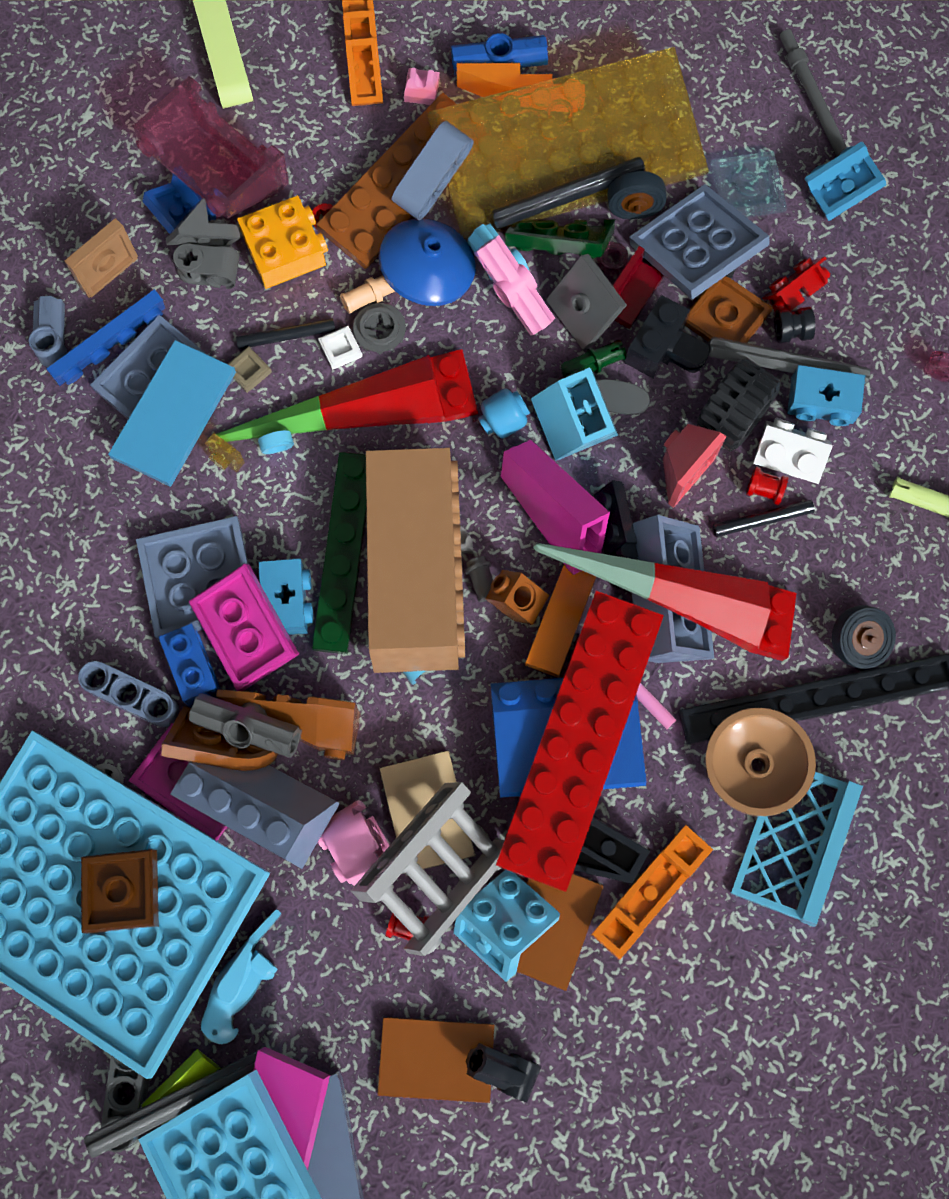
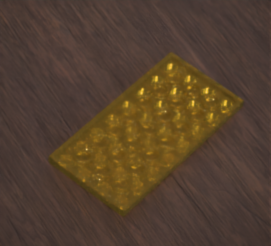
M675 47L429 111L427 114L432 134L442 122L448 121L474 140L471 151L447 185L459 230L465 240L482 224H491L496 232L508 229L511 224L502 228L495 226L492 219V211L636 157H641L646 172L660 176L665 186L707 175L709 172ZM608 188L521 221L541 220L608 202Z

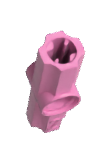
M499 235L474 252L483 268L493 280L495 293L508 308L513 309L530 336L535 335L552 323L555 317L537 292V283L534 277L524 265L518 264Z

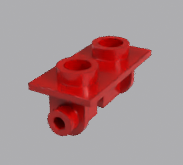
M824 256L812 260L811 257H807L793 267L795 273L788 278L783 276L774 281L769 286L771 291L762 299L764 301L773 299L775 303L773 305L774 311L788 309L791 312L805 301L799 289L802 288L805 295L809 297L828 283L830 273L825 267L820 266L827 258Z

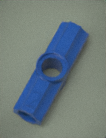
M497 33L491 35L486 42L451 46L454 76L457 75V63H520V68L548 65L547 41L544 35L511 39L506 34Z

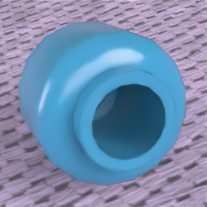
M504 388L481 403L483 415L478 417L488 435L494 432L499 438L504 439L527 425L526 416L530 414V411L517 390L512 393L509 389Z

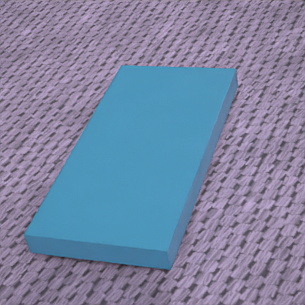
M175 340L108 454L110 458L171 487L236 373L235 368Z

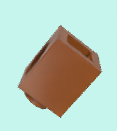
M502 570L492 581L491 589L485 599L513 621L533 625L550 595L524 574Z

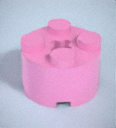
M360 800L335 813L318 841L322 849H329L335 861L331 863V867L341 883L347 880L349 884L352 883L354 886L390 846L375 818L371 816L366 819L361 812L367 807Z

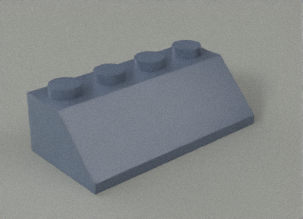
M655 515L633 523L637 541L638 560L704 571L700 527L698 525L661 515ZM632 593L633 604L664 615L648 662L666 663L715 659L712 632Z
M189 762L170 795L301 869H303L340 804L270 765L257 770L240 771Z

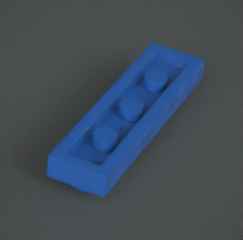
M154 289L46 368L59 386L65 382L67 385L74 383L83 375L82 369L91 363L94 365L101 363L110 355L108 350L118 343L124 345L130 342L137 334L135 330L145 323L149 326L158 315L162 316V310L165 309L163 299Z

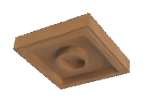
M115 218L64 260L81 291L88 298H92L138 259V255L124 226Z

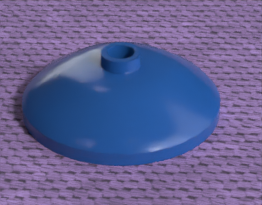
M431 219L403 221L389 230L382 241L379 251V265L387 283L399 295L417 304L441 306L452 303L468 291L475 276L476 263L471 247L461 234L439 221Z

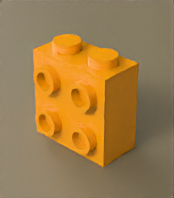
M298 195L237 218L242 236L265 289L326 266L323 254L328 251L326 242L321 232L315 234L312 225H315L316 221L309 205L303 207Z

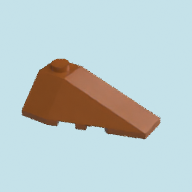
M217 689L216 697L218 699L238 706L248 702L256 703L266 711L268 716L298 726L299 729H302L300 741L319 751H324L325 758L345 760L346 755L354 756L361 714L354 702L308 697L307 704H302V701L280 694L274 696L273 701H266V696L260 693Z

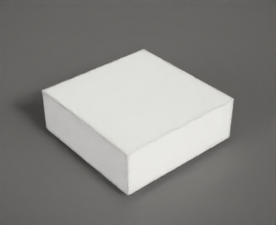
M349 326L318 338L332 370L362 357L360 348Z

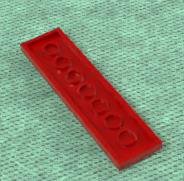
M595 591L495 866L567 892L664 615Z

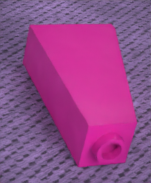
M532 440L504 451L501 478L548 543L553 546L601 554L610 512ZM564 563L573 575L582 571Z

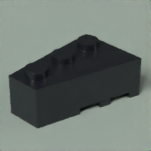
M593 815L574 870L632 883L650 853V849Z

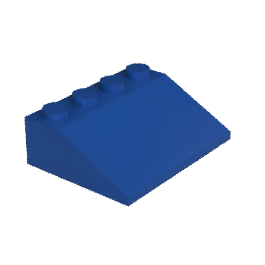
M564 678L490 684L500 798L521 796ZM637 694L603 789L646 786Z

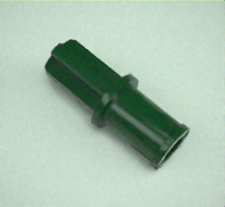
M617 339L595 350L589 348L585 354L562 363L561 371L563 377L566 378L587 368H591L592 372L598 374L603 367L620 360H625L627 356L625 347L618 348L623 343Z

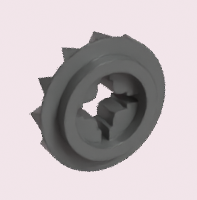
M376 303L363 308L358 313L354 321L353 331L357 343L363 346L366 352L370 350L380 355L382 352L389 350L393 352L399 343H403L406 323L398 309L389 304ZM379 318L382 319L384 328L389 329L383 332L381 339H378L376 331L371 330L377 327Z

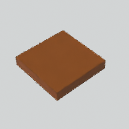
M725 276L702 293L690 308L685 326L708 342L712 337L748 343L771 314L773 307L731 278Z

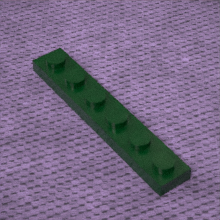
M339 452L312 647L313 651L348 655L367 512L366 454Z

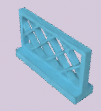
M815 772L813 779L815 782L811 784L806 793L815 809L814 811L796 818L793 810L789 809L787 812L791 821L774 829L767 816L757 817L731 892L733 895L798 919L812 927L817 925L863 788L862 785L851 781L846 783ZM822 784L838 789L834 801L823 807H819L811 792V789ZM831 809L826 821L822 812ZM818 815L824 827L823 834L808 841L799 823ZM765 822L769 831L760 834L763 823ZM794 825L803 844L784 852L776 833ZM768 836H772L780 854L761 863L755 851L756 843ZM819 843L817 852L814 854L811 846ZM806 848L813 862L811 869L796 876L787 856ZM753 855L757 865L748 868ZM783 859L792 878L773 886L764 867ZM758 869L768 886V889L757 894L740 889L745 875ZM808 876L803 890L799 880ZM795 883L801 895L797 910L782 905L776 890ZM771 893L775 902L762 896Z

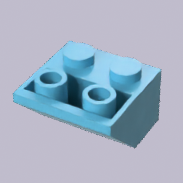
M591 368L561 379L531 398L555 461L618 436Z

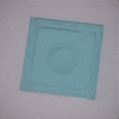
M774 151L711 160L710 168L716 193L744 216L749 218L786 212L787 204Z

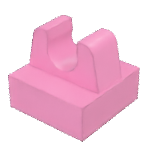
M409 68L404 91V102L431 105L437 98L440 72Z

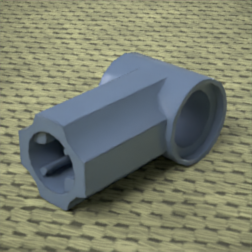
M40 296L38 300L34 301L33 331L28 341L40 363L48 368L67 354V348L64 345L65 304L62 299L52 296Z

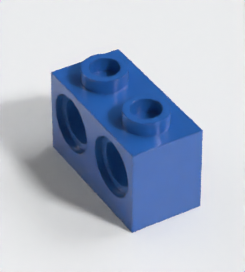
M191 623L159 636L183 702L192 708L195 698L200 693L217 698V689L221 690L201 635L195 626Z

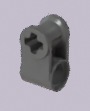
M186 243L175 249L173 261L177 267L180 279L185 283L220 288L223 285L226 286V289H232L236 283L240 254L230 247H213Z

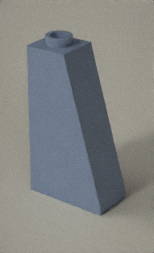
M337 1071L330 1075L308 1172L322 1199H364L343 1077L340 1071Z

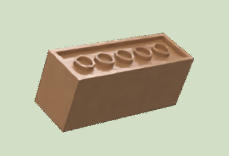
M450 448L366 451L368 639L374 673L459 670L458 658H465L458 461H451Z

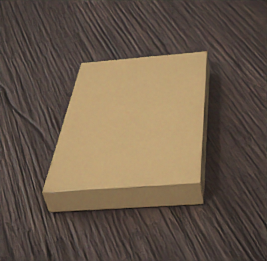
M449 751L380 768L396 838L444 783L456 782ZM448 819L440 828L441 837L461 859L474 857L475 853L471 839L453 819ZM429 845L425 846L417 855V863L422 869L446 864Z

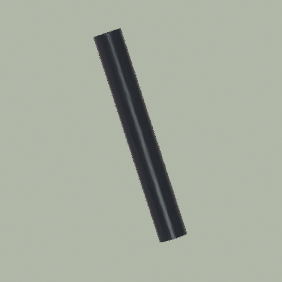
M331 318L236 336V342L240 350L248 346L256 347L334 332L336 330L334 320Z
M807 500L713 524V530L716 537H721L815 512V507L812 500Z

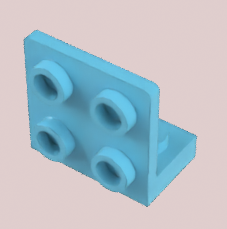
M505 870L478 892L456 918L454 934L507 982L517 972L521 953L559 920L560 913L515 873Z

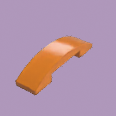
M685 825L621 897L591 935L620 960L642 935L643 930L687 878L691 877L713 849Z

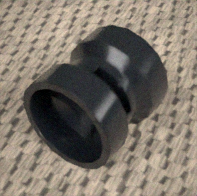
M809 306L800 307L796 312H790L788 309L776 310L774 329L777 342L787 343L796 337L801 341L812 340L815 336L813 309Z

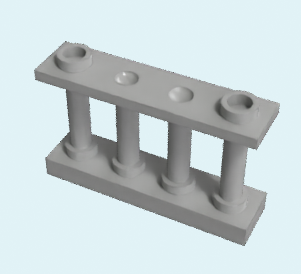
M462 782L444 783L350 890L359 901L371 903L382 901L413 935L403 948L409 954L426 956L432 953L442 941L441 936L493 873L501 869L495 865L504 840L494 839L492 842L463 809V802L471 792ZM448 819H453L483 853L471 868L465 864L441 837L440 828ZM429 845L460 879L448 895L438 887L417 863V855L425 846ZM403 873H406L437 907L424 924L393 891V883Z

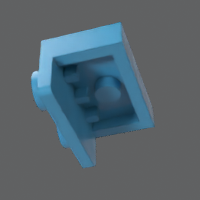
M864 142L847 147L838 157L827 164L816 167L810 175L805 177L810 193L828 221L887 185L885 178L869 156Z

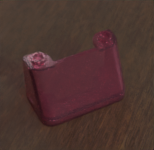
M189 76L133 125L138 138L136 145L140 151L149 158L153 156L201 198H205L208 208L218 217L223 215L226 218H230L280 193L289 185L284 154L273 145L268 148L263 144L258 148L218 116L215 104L211 101L207 104L201 99L198 94L202 90L201 85Z

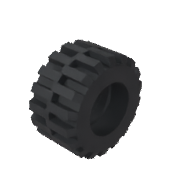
M747 357L734 365L715 389L698 417L697 426L721 432L726 436L722 447L730 452L737 449L750 435L774 401L780 390L781 380Z

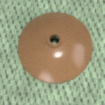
M751 708L729 716L716 728L707 746L705 766L712 788L727 805L747 815L765 817L777 815L791 809L806 795L814 779L816 758L808 735L796 721L776 710ZM755 759L761 760L764 763V770L760 772L755 771L751 766V762Z

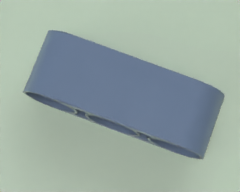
M448 121L442 122L395 189L392 202L415 219H423L473 147L474 140Z
M88 662L79 671V683L87 692L155 726L169 727L171 723L174 724L180 713L177 702L164 691L102 662ZM105 672L106 678L104 683L99 687L93 688L92 680L94 676ZM130 687H136V697L130 702H123L125 690ZM160 702H168L166 714L162 717H154V707Z

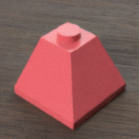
M687 424L681 433L675 430L666 440L664 446L667 449L663 457L668 504L674 508L716 459L726 438L724 434Z

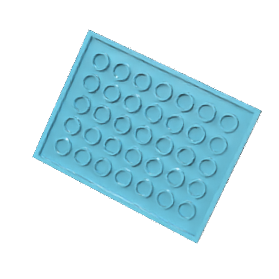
M31 731L0 782V981L144 1078H153L270 872L43 735ZM148 849L157 850L159 927L89 934L82 933L81 857Z

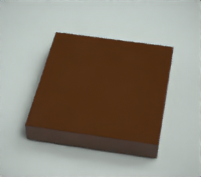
M148 849L81 857L82 933L89 934L159 927L157 850Z

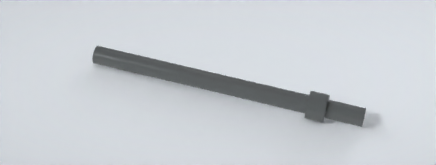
M787 29L779 35L788 54L786 59L791 70H796L836 157H838L847 146L807 65L809 59L804 49L799 48L791 29Z

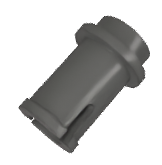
M481 556L466 562L467 569L465 570L466 575L471 577L478 597L477 600L480 603L487 601L485 598L491 589L493 581L489 569L492 566L491 562L486 561L485 556Z

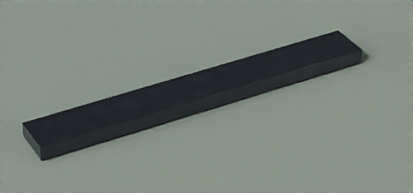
M949 653L680 709L678 712L686 744L691 745L710 741L716 728L726 718L746 709H772L789 716L796 722L949 690Z

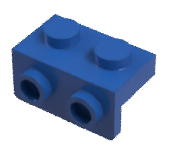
M179 168L173 171L171 183L144 192L142 201L170 234L189 210L205 197L196 188L195 183ZM206 200L208 221L216 220L217 212L213 204Z

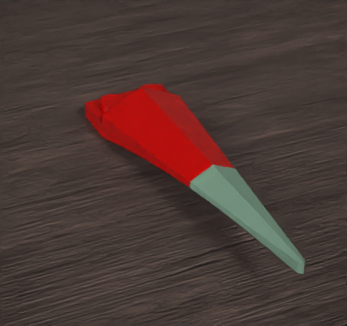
M541 543L533 547L535 551L592 574L656 603L751 653L780 661L789 658L797 595L795 592L770 586L765 581Z

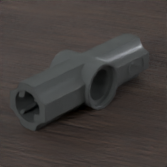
M200 693L195 698L190 710L189 721L195 725L223 734L225 740L235 748L242 749L252 744L291 758L295 754L301 740L302 729L268 716L266 711L256 703L248 702L238 706Z

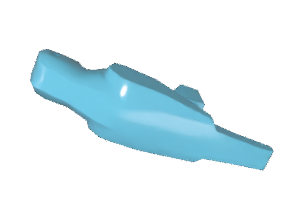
M275 910L248 938L216 977L201 1021V1031L214 1043L227 1044L234 1040L239 1029H234L232 1016L244 1008L253 998L261 981L273 979L278 970L259 951L255 950L253 952L258 941L281 916L279 910Z

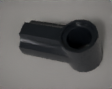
M481 1043L474 1049H470L465 1061L467 1064V1075L488 1085L495 1086L502 1093L526 1103L529 1100L542 1067L531 1060L529 1062L521 1058L520 1055L511 1052L508 1055Z

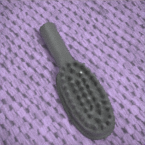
M549 377L547 388L561 379ZM596 380L609 412L639 415L647 410L650 404V397L643 388L624 381Z

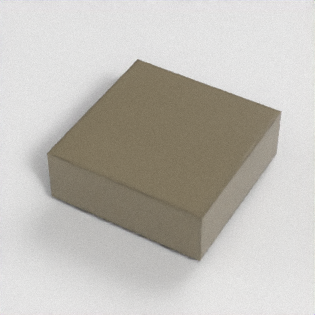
M249 346L228 363V365L235 368L236 373L233 377L235 382L246 393L272 373L269 366Z

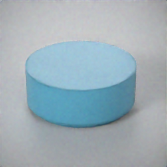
M276 431L258 439L260 450L263 454L285 451L294 445L290 431Z

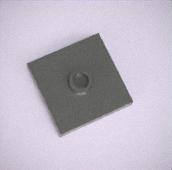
M589 254L580 256L546 299L582 350L592 347L627 306Z

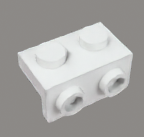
M775 418L774 423L766 421L753 464L819 484L833 446L831 441L826 439L827 434L808 428L806 433L793 429L795 424L779 418Z

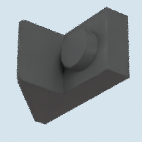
M202 198L166 237V245L191 243L194 245L229 247L241 238L239 225L226 224L225 220L208 221L206 200Z

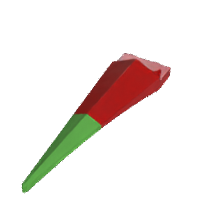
M460 349L433 357L427 355L212 435L208 440L217 443L260 438L276 431H290L291 434L358 427L437 423L461 419L479 413L464 353Z

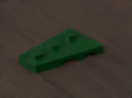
M604 219V226H588L587 220H574V223L565 226H558V223L553 220L518 221L511 224L505 233V245L515 247L519 251L538 249L546 250L552 255L571 253L579 254V256L589 254L592 259L602 257L614 234L615 219Z

